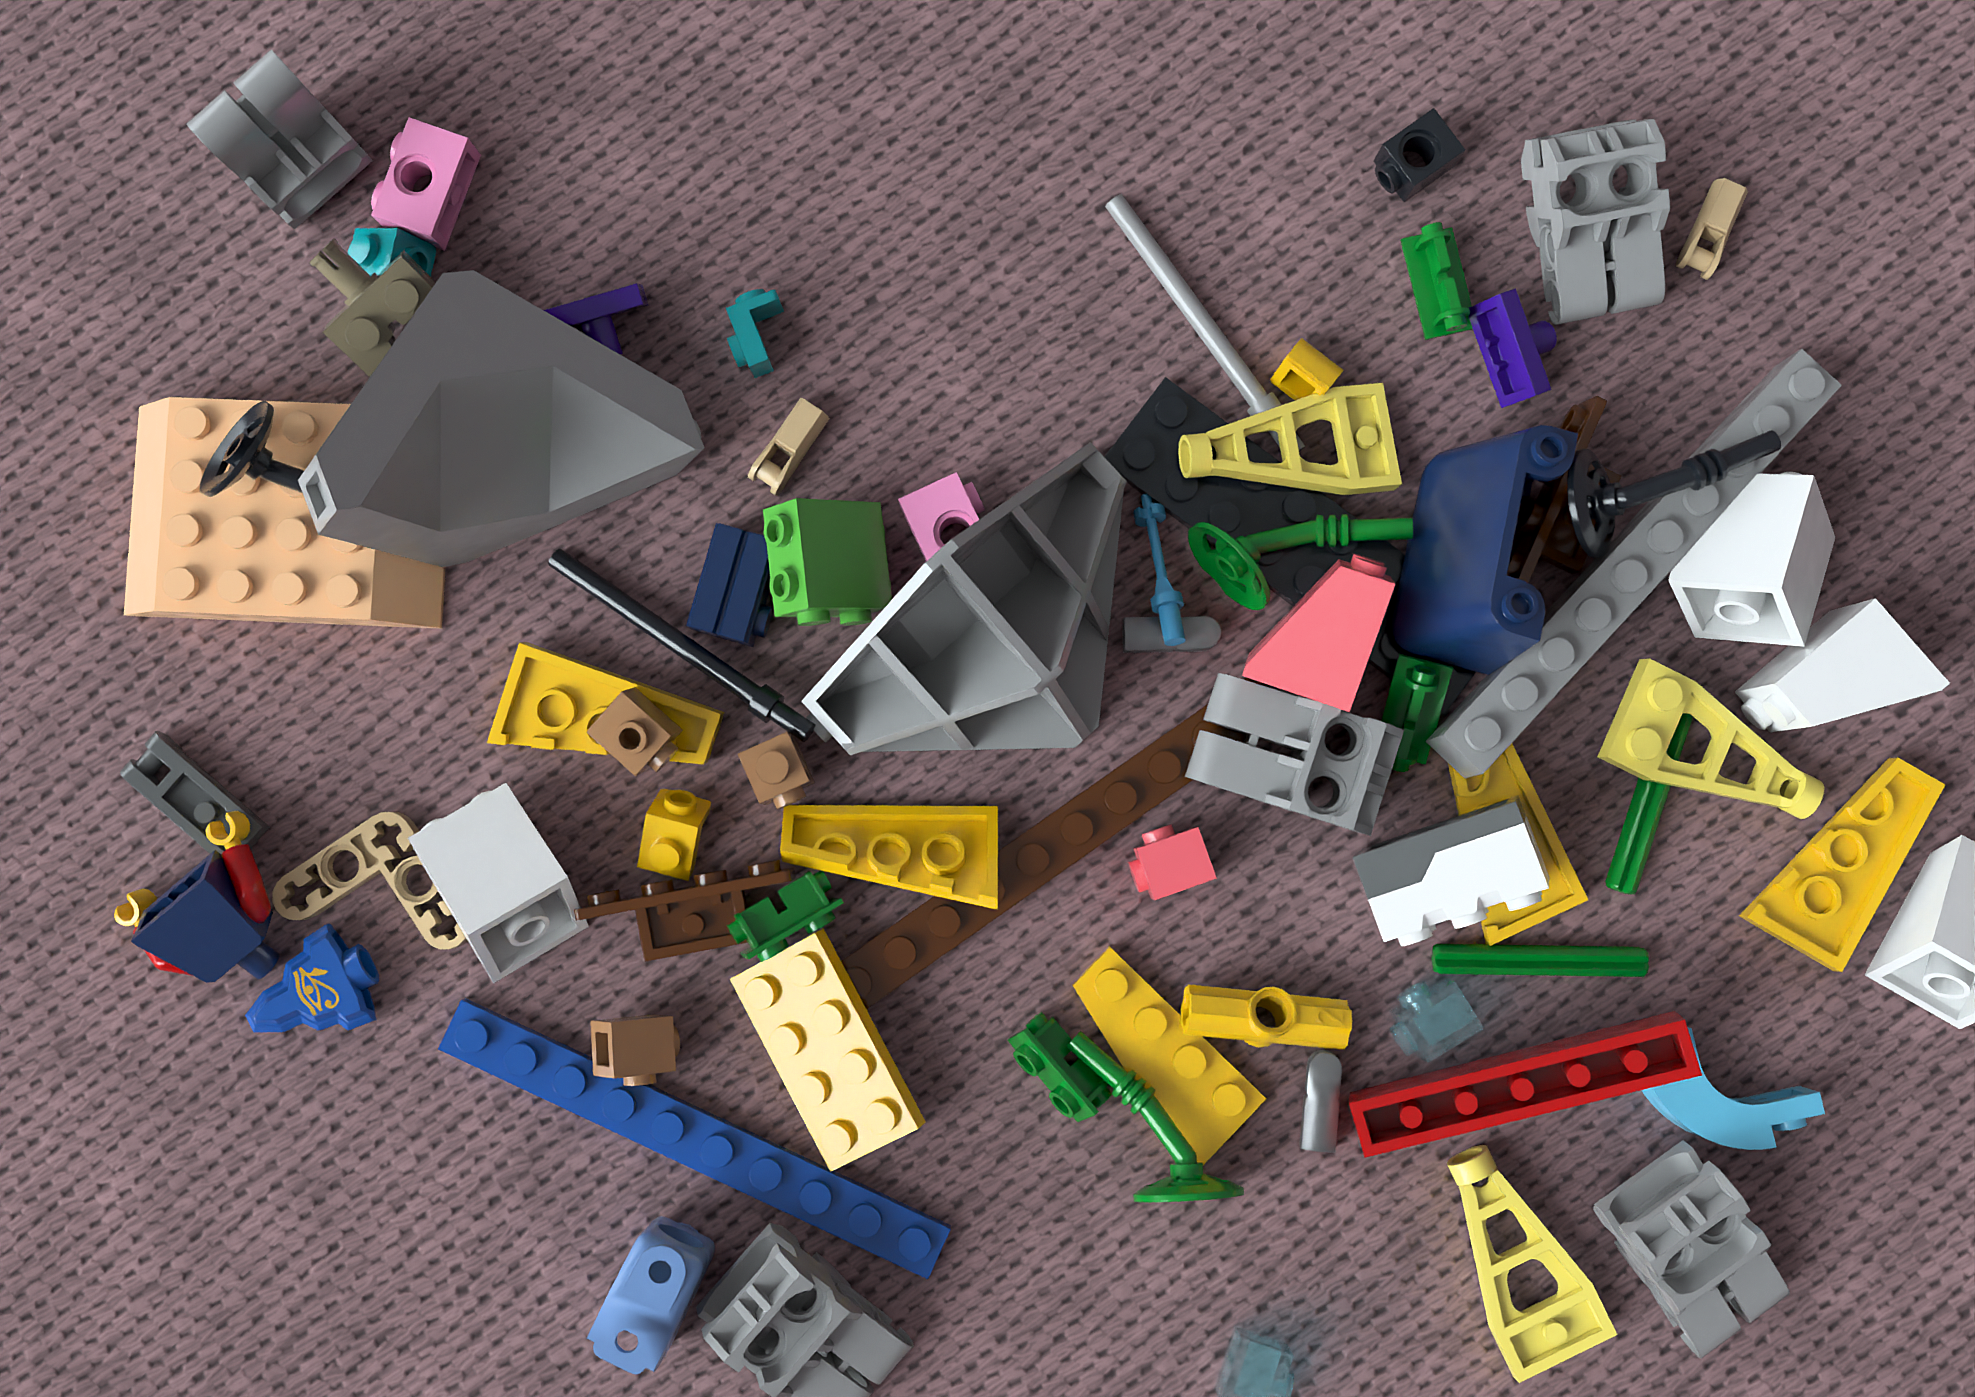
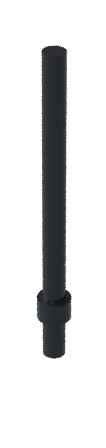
M561 548L552 554L548 562L551 568L749 704L748 711L765 723L772 720L802 742L807 741L812 735L816 725L786 705L782 694L767 684L760 687Z

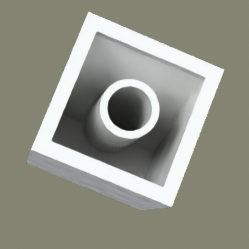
M1796 472L1756 474L1672 569L1668 581L1695 638L1805 647L1835 541V535L1815 476L1802 475Z
M1874 598L1829 611L1810 627L1805 647L1789 645L1737 689L1735 693L1744 702L1741 706L1744 716L1754 726L1761 730L1767 729L1769 732L1812 727L1942 691L1950 682L1878 600Z
M507 783L492 791H486L477 795L469 804L444 818L430 821L421 831L408 837L423 867L493 983L589 927L586 919L575 920L574 909L581 907L571 883Z
M1963 835L1929 854L1865 973V976L1958 1029L1975 1023V841Z

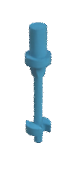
M1143 494L1141 496L1143 509L1140 507L1136 508L1133 511L1136 525L1141 527L1147 526L1157 576L1155 595L1150 599L1151 607L1154 613L1159 614L1164 644L1166 646H1176L1186 641L1180 609L1184 606L1182 593L1174 590L1167 577L1156 522L1161 523L1166 519L1165 508L1162 504L1153 503L1151 497Z

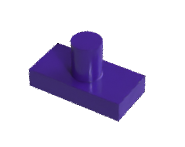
M636 283L544 311L571 327L581 325L583 334L621 355L623 352L611 316L648 306L643 285Z
M1516 288L1469 307L1470 314L1468 317L1501 408L1552 390L1540 354L1549 352L1555 347L1557 341L1556 332L1547 321H1539L1528 325Z

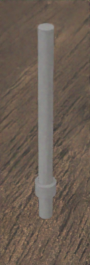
M1119 194L1111 199L1105 206L1247 401L1250 406L1247 410L1249 415L1253 416L1281 406L1282 404L1273 392L1267 394L1125 197ZM1268 431L1279 445L1277 432ZM1296 434L1298 449L1300 452L1306 446L1301 441L1299 436Z

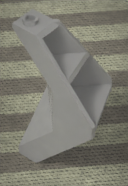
M470 270L442 273L302 473L298 482L318 535L439 567H447L467 563L676 476L705 447L701 440L700 428L692 418L682 390L478 272Z
M1090 442L952 538L923 564L804 697L802 703L811 711L806 718L816 725L813 730L825 743L833 736L849 755L860 752L1076 748L1099 727L1123 494L1127 481Z

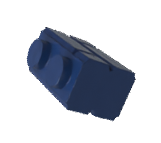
M716 523L686 626L699 633L754 647L757 636L766 637L772 620L773 607L766 605L770 592V570L767 543L764 535Z

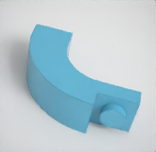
M1690 1027L1687 1028L1702 1076L1642 1090L1650 1103L1675 1125L1717 1144L1737 1149L1763 1150L1776 1148L1773 1130L1787 1131L1799 1129L1807 1125L1806 1118L1825 1114L1820 1092L1802 1086L1743 1098L1725 1097L1712 1086L1705 1076L1699 1061L1692 1028Z

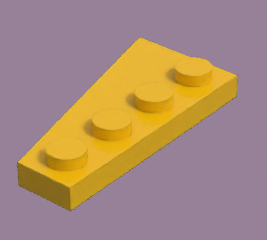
M1513 743L1509 745L1484 774L1465 779L1448 763L1459 815L1519 795L1550 877L1549 888L1542 890V900L1538 903L1513 911H1509L1506 902L1488 907L1487 918L1481 921L1486 945L1491 946L1588 901L1587 895Z
M1898 757L1888 758L1749 904L1739 917L1832 971L1843 972L1943 791L1945 784Z
M788 805L783 809L780 845L782 862L998 910V806Z

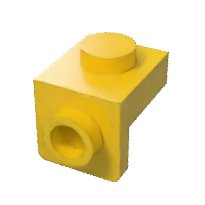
M660 789L645 815L637 867L689 881L696 863L702 826L710 813L711 802L698 798L685 790Z

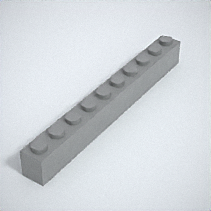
M1803 349L1777 364L1689 458L1705 453V451L1710 449L1722 451L1769 430H1773L1778 434L1781 441V449L1729 471L1724 480L1716 481L1714 484L1704 486L1700 490L1695 491L1687 488L1648 501L1611 541L1606 555L1595 558L1545 612L1540 641L1490 675H1487L1425 742L1465 779L1484 774L1687 554L1756 474H1761L1842 385Z

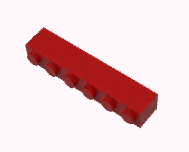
M1676 1011L1353 1091L1349 1095V1106L1364 1158L1702 1076L1686 1021Z

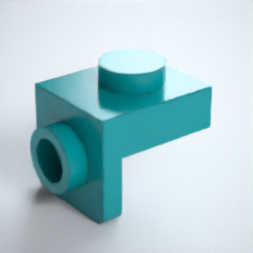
M355 228L348 254L369 275L374 272L378 275L404 250L431 277L436 247L399 228Z
M754 289L737 297L735 300L736 304L726 308L736 333L727 337V341L738 367L748 364L754 378L773 372L774 369L756 323L784 312L776 290L765 292L764 289Z

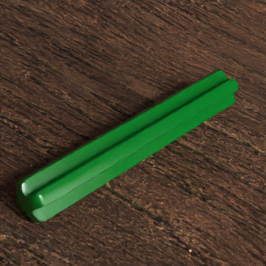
M1688 713L1682 714L1666 751L1668 756L1675 761L1680 759L1693 718ZM1638 778L1605 881L1608 888L1628 895L1637 892L1671 785Z
M1435 944L1431 954L1433 971L1439 974L1644 977L1649 970L1647 950L1628 946Z

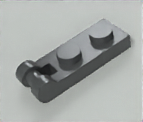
M155 731L146 741L145 746L147 750L137 761L131 759L120 771V775L209 854L216 850L222 855L225 851L224 845H215L209 841L206 836V828L210 822L220 820L229 835L230 825L225 816L227 812L239 811L244 813L249 819L250 832L241 843L249 845L250 849L270 828L186 755L178 744L160 731ZM165 764L171 771L160 782L155 773Z

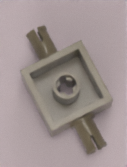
M334 238L309 262L311 266L316 267L347 297L344 301L346 306L327 323L323 333L370 377L396 341V338L393 336L395 330L393 321L396 320L402 325L408 323L436 282L404 250L378 275L375 272L369 275ZM325 254H327L339 267H337Z

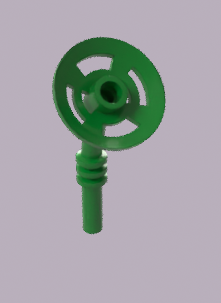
M1342 514L1340 520H1337L1335 515H1329L1328 519L1325 520L1323 515H1317L1314 521L1249 534L1246 537L1238 536L1236 539L1214 525L1199 522L1188 531V542L1201 568L1219 584L1228 597L1248 609L1261 610L1270 602V590L1263 571L1257 563L1261 559L1260 554L1316 542L1317 547H1323L1325 541H1328L1330 547H1335L1337 541H1340L1342 546H1348L1350 541L1412 539L1413 520L1412 518L1349 519L1348 514ZM1207 534L1217 539L1216 549L1210 548Z
M1082 1031L1072 1039L1067 1048L1113 1088L1112 1095L1115 1098L1123 1097L1121 1103L1124 1106L1131 1104L1130 1111L1134 1115L1139 1112L1175 1161V1164H1170V1176L1160 1179L1153 1184L1146 1185L1133 1194V1201L1181 1202L1222 1199L1244 1195V1187L1232 1181L1222 1180L1203 1173V1163L1197 1162L1196 1152L1154 1096L1156 1089L1152 1086L1146 1089V1081L1143 1078L1136 1080L1137 1073L1134 1070L1127 1072Z

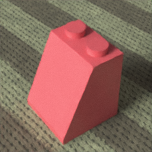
M1353 554L1351 562L1338 559L1252 649L1246 660L1242 676L1350 712L1395 587L1392 577L1385 574L1387 570L1385 564L1358 554Z

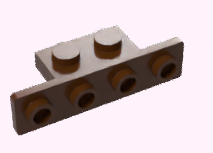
M1595 396L1579 405H1573L1565 415L1560 429L1578 434L1575 451L1587 449L1607 404V400ZM1592 463L1588 468L1587 476L1594 469ZM1605 468L1610 483L1620 481L1621 475ZM1568 470L1558 479L1539 481L1543 483L1536 502H1530L1519 519L1517 529L1522 534L1515 550H1511L1507 576L1528 583L1538 559L1570 574L1581 571L1587 554L1577 539L1571 520L1567 492ZM1593 519V520H1591V521H1592L1593 527H1595L1596 521H1595V519Z
M773 860L748 865L749 876L728 879L726 870H719L694 875L695 885L674 889L673 879L640 885L642 895L621 899L619 889L587 895L588 905L574 909L575 920L635 910L644 962L738 945L729 932L727 925L735 921L734 914L747 909L744 890L792 881L796 878L794 867L781 869L780 860ZM744 940V941H742V942L739 943V944L748 943V942H747V940Z

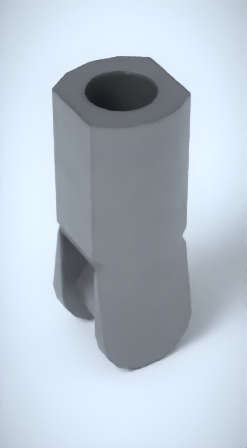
M1124 617L1122 624L1123 653L1173 652V650L1177 652L1207 651L1218 643L1221 637L1220 625L1211 617H1181L1186 641L1180 645L1166 646L1163 640L1159 617Z
M1325 1049L1313 1052L1308 1058L1300 1148L1310 1151L1335 1153L1342 1066L1336 1055Z

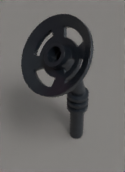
M266 401L257 403L228 432L204 471L200 482V492L207 497H213L231 487L245 474L253 480L260 477L302 493L298 479L304 470L273 460V452L265 448L273 423L274 408ZM228 464H230L229 470L225 472Z
M1769 430L1722 451L1716 449L1707 450L1705 453L1684 460L1680 468L1624 487L1619 482L1610 483L1605 468L1590 449L1575 451L1573 462L1568 469L1567 492L1572 524L1581 547L1592 558L1603 557L1608 552L1613 538L1616 516L1623 515L1626 508L1687 488L1695 491L1700 490L1704 486L1724 480L1729 471L1779 451L1781 449V441L1778 434L1773 430ZM1592 463L1594 469L1587 476L1588 468ZM1593 519H1595V521H1596L1595 527H1593V524H1592V521H1591V520H1593Z

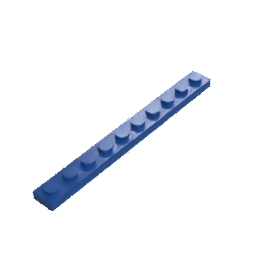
M465 998L460 1001L438 1047V1050L926 1279H929L951 1230V1225L834 1170L830 1172L829 1168L650 1084L624 1086L623 1078L613 1079L593 1076L592 1057Z

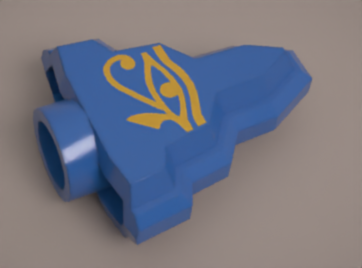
M328 923L304 938L303 951L286 962L282 981L264 990L245 1016L253 1032H286L303 1023L318 1031L340 1024L347 1030H352L377 1020L369 988L378 984L379 973L366 948L360 944L349 948L339 933Z

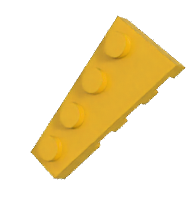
M520 642L487 743L531 746V748L585 751V753L601 755L610 754L586 732L621 691L636 687L683 730L673 741L679 749L669 761L704 765L709 761L725 712L537 645Z
M1110 946L1072 984L1123 1068L1127 1072L1134 1070L1137 1073L1136 1080L1143 1078L1146 1081V1089L1150 1086L1156 1089L1154 1096L1196 1152L1197 1162H1202L1204 1165L1266 1100L1202 1036L1184 1035L1182 1025L1180 1024L1181 1015Z

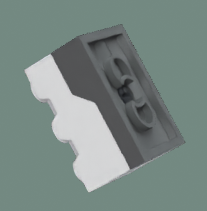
M1519 795L1363 848L1353 856L1383 941L1386 942L1398 938L1401 946L1410 945L1433 936L1432 931L1436 930L1435 924L1446 920L1452 921L1454 929L1480 922L1487 918L1486 913L1489 912V906L1501 902H1506L1509 911L1533 905L1542 900V890L1549 888L1550 877Z

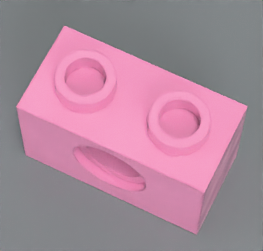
M408 117L403 132H399L392 142L390 150L391 164L385 180L380 181L374 189L371 201L373 209L371 216L383 228H399L445 251L481 154L468 137ZM427 175L432 176L431 183L426 189L420 192H413L414 184L419 178Z
M957 472L898 499L900 508L925 561H928L945 545L940 539L945 527L958 523L968 528L979 520L977 514L985 511L973 483L970 482L963 485Z

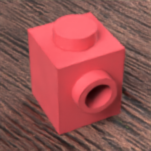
M1172 824L1144 833L1142 834L1144 845L1133 848L1137 859L1128 862L1138 892L1148 890L1153 900L1217 879L1199 827H1192L1175 833Z

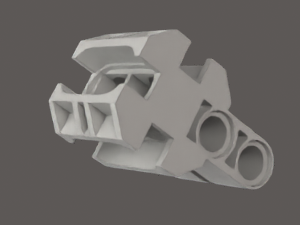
M272 50L268 51L233 82L243 94L238 100L235 101L224 90L186 123L190 130L222 163L240 177L273 212L280 215L294 230L373 161Z
M1654 119L1624 120L1525 140L1521 158L1523 180H1531L1534 205L1526 206V215L1531 235L1536 247H1539L1544 296L1546 302L1551 301L1553 311H1548V314L1554 325L1603 316L1607 310L1614 314L1661 304L1664 300L1665 275L1661 230L1665 227L1670 211L1669 189L1658 188L1656 162L1666 161L1665 141ZM1622 165L1627 171L1628 179L1626 186L1620 188L1617 193L1612 183L1613 175ZM1570 175L1575 181L1576 191L1573 198L1565 204L1560 196V185Z
M1218 673L1203 720L1246 734L1242 743L1200 730L1185 777L1371 836L1404 730L1376 719L1363 718L1341 711L1339 708L1318 701L1294 696L1241 678ZM1335 724L1343 726L1350 738L1349 746L1340 755L1332 754L1326 748L1324 741L1327 730ZM1258 739L1290 749V756L1287 757L1257 748ZM1324 776L1332 783L1333 796L1325 806L1317 807L1309 800L1308 787L1315 778Z
M1684 1140L1594 1204L1593 1210L1601 1223L1617 1238L1614 1244L1643 1283L1647 1285L1672 1326L1676 1327L1678 1325L1684 1333L1680 1337L1685 1344L1701 1359L1741 1330V1326L1727 1302L1746 1322L1751 1323L1790 1294L1786 1283L1766 1252L1771 1247V1243L1763 1230L1745 1215L1751 1210L1742 1195L1710 1161L1703 1164L1694 1148Z
M769 1223L696 1306L698 1316L707 1322L701 1329L705 1341L724 1363L738 1373L744 1366L755 1373L760 1389L771 1397H870L874 1393V1389L868 1379L878 1385L881 1384L914 1346L910 1336L901 1327L897 1331L889 1324L893 1320L852 1289L848 1281L825 1258L817 1252L810 1256L801 1249L798 1239L785 1227Z

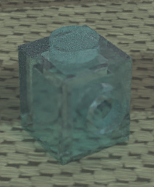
M1446 978L1440 979L1429 987L1425 981L1412 985L1397 996L1400 1004L1389 1010L1397 1023L1389 1029L1406 1056L1415 1053L1417 1058L1427 1063L1484 1029L1457 983Z
M1234 1325L1215 1386L1218 1397H1290L1294 1384V1373L1289 1372L1294 1355L1287 1343Z

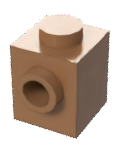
M634 687L621 691L586 733L634 776H637L649 770L650 767L656 772L661 770L678 751L679 748L673 741L683 730Z
M789 732L782 733L738 753V757L759 804L768 805L774 802L777 810L807 797L803 788L815 783L795 737Z
M652 1014L591 1021L593 1076L613 1079L623 1078L624 1086H639L657 1083L656 1073L676 1071L675 1057L678 1056L680 1051V1037L677 1028L673 1024V1016Z

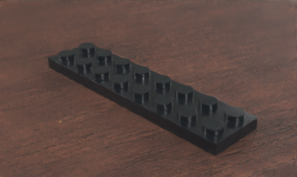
M1166 377L1105 455L1107 461L1129 485L1141 494H1147L1152 498L1153 503L1162 504L1168 514L1188 529L1196 523L1205 522L1224 530L1236 539L1238 536L1246 537L1249 534L1314 521L1317 515H1323L1325 520L1328 519L1329 515H1335L1337 520H1340L1342 514H1348L1349 519H1357L1320 491L1221 476L1185 478L1180 469L1178 455L1181 436L1206 433L1228 423ZM1245 437L1248 459L1254 463H1281L1249 438ZM1211 446L1213 460H1216L1217 452L1215 448ZM1207 534L1208 544L1216 549L1217 539ZM1325 541L1323 547H1317L1316 542L1260 554L1261 559L1257 563L1263 571L1269 589L1293 607L1338 559L1351 562L1353 554H1358L1384 563L1385 567H1387L1385 574L1392 577L1395 587L1368 663L1391 680L1393 679L1399 654L1453 666L1440 716L1445 715L1476 673V671L1412 654L1402 649L1395 641L1391 631V621L1405 554L1388 541H1350L1348 546H1342L1340 541H1337L1335 547H1330L1328 541Z

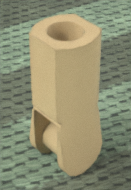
M1726 178L1716 179L1712 182L1694 226L1678 256L1676 267L1683 269L1687 265L1701 271V278L1706 280L1712 276L1720 262L1729 234L1748 193L1746 187ZM1700 237L1714 243L1711 251L1697 246Z
M800 398L773 439L753 463L748 473V478L752 481L759 478L771 486L770 493L775 496L779 495L830 419L828 415L807 400ZM778 449L790 456L783 469L770 461Z

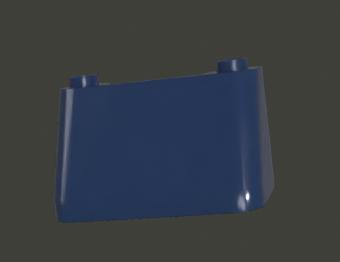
M1539 425L1440 452L1425 466L1421 475L1412 519L1413 538L1408 539L1391 621L1392 634L1402 649L1412 654L1490 675L1540 641L1545 617V603L1541 593L1533 585L1507 576L1520 503L1522 504L1530 497L1534 480L1552 481L1558 479L1570 468L1574 459L1578 438L1577 433L1553 426Z

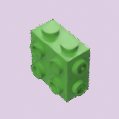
M795 498L763 509L764 538L767 543L770 592L773 597L775 617H797L799 626L826 624L831 622L830 617H839L840 625L843 626L860 625L872 622L871 613L882 611L892 600L881 502Z

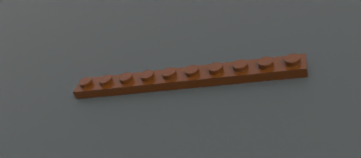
M1247 677L1244 678V680L1271 688L1268 684ZM1207 704L998 851V910L933 896L843 959L841 962L865 1008L868 1009L1191 782L1193 779L1187 778L1185 775L1200 730L1242 743L1246 734L1203 720Z

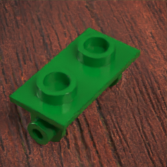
M1436 222L1422 227V234L1402 238L1400 241L1425 340L1473 330L1468 317L1470 314L1469 307H1472L1453 228L1443 229L1442 223Z
M1399 654L1381 719L1382 722L1404 730L1392 767L1393 770L1406 772L1409 770L1410 765L1416 762L1426 765L1431 746L1425 741L1436 730L1453 666Z
M820 870L815 874L808 871L803 876L777 890L776 892L786 907L780 913H777L769 897H765L740 913L734 914L735 921L728 924L727 928L737 944L747 940L750 945L749 948L740 952L743 958L751 959L757 955L760 962L766 961L789 946L785 939L789 935L803 927L807 934H810L836 918L832 910L844 902L842 898L827 899L824 893L832 889L823 871Z
M1042 1011L1039 1012L1025 1025L1026 1029L1007 1040L1015 1049L1013 1055L1016 1062L1029 1075L1038 1076L1051 1091L1049 1098L1052 1104L1064 1116L1068 1118L1073 1117L1077 1122L1095 1116L1099 1112L1096 1108L1100 1107L1112 1096V1093L1107 1088L1108 1084L1079 1058L1071 1065L1064 1060V1057L1070 1052L1067 1046L1072 1041L1071 1037L1053 1016L1047 1018Z

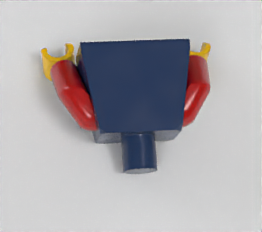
M239 811L227 812L225 815L230 825L229 835L220 820L210 822L206 828V836L210 842L215 845H224L225 851L222 855L214 850L158 899L150 890L139 889L127 894L128 903L117 906L114 913L116 922L123 926L135 925L136 928L133 931L134 935L131 942L145 951L157 969L195 976L208 983L216 982L236 964L259 980L266 976L277 963L280 954L263 942L273 915L271 902L250 846L241 843L250 832V822L246 815Z

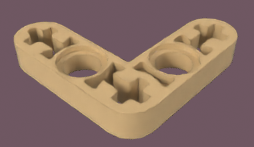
M381 812L372 816L284 875L273 889L272 901L276 911L282 917L289 920H306L319 915L382 873L424 939L431 946L438 949H453L464 945L468 941L458 923L454 927L457 933L455 938L450 934L439 935L436 928L441 925L442 920L435 908L427 909L425 913L421 910V905L430 903L440 896L434 883L431 889L422 896L415 895L408 889L406 884L408 872L414 866L422 865L418 856L402 860L394 868L391 862L401 858L398 851L392 845H380L379 839L384 835V830L381 826L385 823L390 827L400 826L402 832L398 834L396 840L403 852H411L413 850L408 837L419 832V830L408 816L399 812ZM345 850L352 852L359 861L357 875L349 881L340 880L333 871L335 857ZM316 867H317L319 876L313 872V870H314ZM321 879L333 890L331 894H328L327 887H322L308 894L306 902L309 906L307 908L303 905L292 906L289 901L295 895L292 887L294 884L298 887L312 885ZM444 901L437 903L446 916L452 915Z

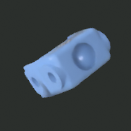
M663 1216L654 1219L634 1242L587 1336V1339L594 1342L593 1350L595 1355L632 1374H640L645 1368L655 1372L672 1345L715 1253L714 1242L700 1234L691 1225L677 1223ZM626 1330L638 1337L637 1347L630 1351L620 1348L617 1343L618 1333Z

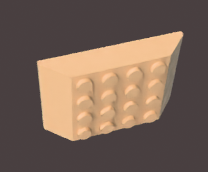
M168 397L139 407L124 615L442 629L446 567H439L318 535L303 493L260 477L253 480L245 474L231 487L213 497H207L200 492V482L204 471L220 443L238 420L254 405L262 401ZM266 401L273 406L274 414L272 428L265 448L273 452V460L305 471L351 404ZM228 464L225 472L229 470L230 464Z

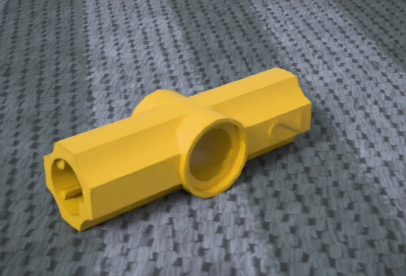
M1188 984L1184 989L1180 1024L1182 1025L1184 1035L1244 1040L1249 1045L1258 1048L1268 1047L1273 1043L1343 1050L1348 1046L1349 1035L1352 1030V1010H1350L1347 1000L1290 995L1283 989L1273 986L1264 987L1258 991ZM1256 1007L1266 1008L1272 1013L1275 1018V1028L1266 1027L1258 1020Z

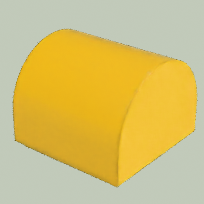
M1301 338L1285 357L1270 381L1295 401L1315 393L1325 395L1344 370Z

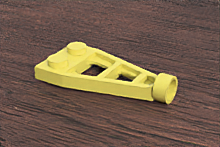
M1383 383L1329 388L1325 395L1315 393L1207 431L1206 433L1182 435L1179 441V464L1185 478L1221 476L1340 495L1394 491L1402 485ZM1317 420L1329 421L1332 424L1338 463L1324 465L1307 462L1299 455L1296 430L1303 425ZM1266 431H1276L1282 463H1254L1248 459L1245 437ZM1211 446H1213L1217 452L1216 460H1213Z
M1650 658L1639 659L1597 756L1646 781L1779 807V809L1799 819H1805L1813 814L1820 805L1824 795V784L1822 781L1792 766L1696 681ZM1683 713H1688L1709 730L1712 737L1699 764L1675 761L1666 752ZM1731 743L1746 751L1756 760L1747 784L1724 778L1719 774Z
M1486 1145L1474 1146L1451 1157L1447 1165L1460 1189L1488 1325L1512 1376L1518 1383L1616 1336V1330L1592 1282L1499 1172ZM1488 1177L1484 1185L1479 1187L1472 1185V1183ZM1508 1209L1514 1214L1525 1231L1527 1240L1498 1255L1493 1249L1487 1232L1486 1220ZM1530 1259H1536L1542 1262L1556 1279L1558 1291L1557 1294L1519 1311L1512 1305L1507 1276L1510 1269Z

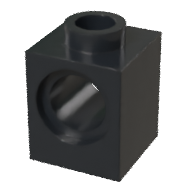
M1433 108L1382 144L1373 161L1376 164L1375 174L1387 192L1391 194L1396 192L1402 201L1405 202L1451 170L1465 152V148L1435 108ZM1413 151L1418 153L1424 159L1425 166H1411L1404 159L1403 152Z

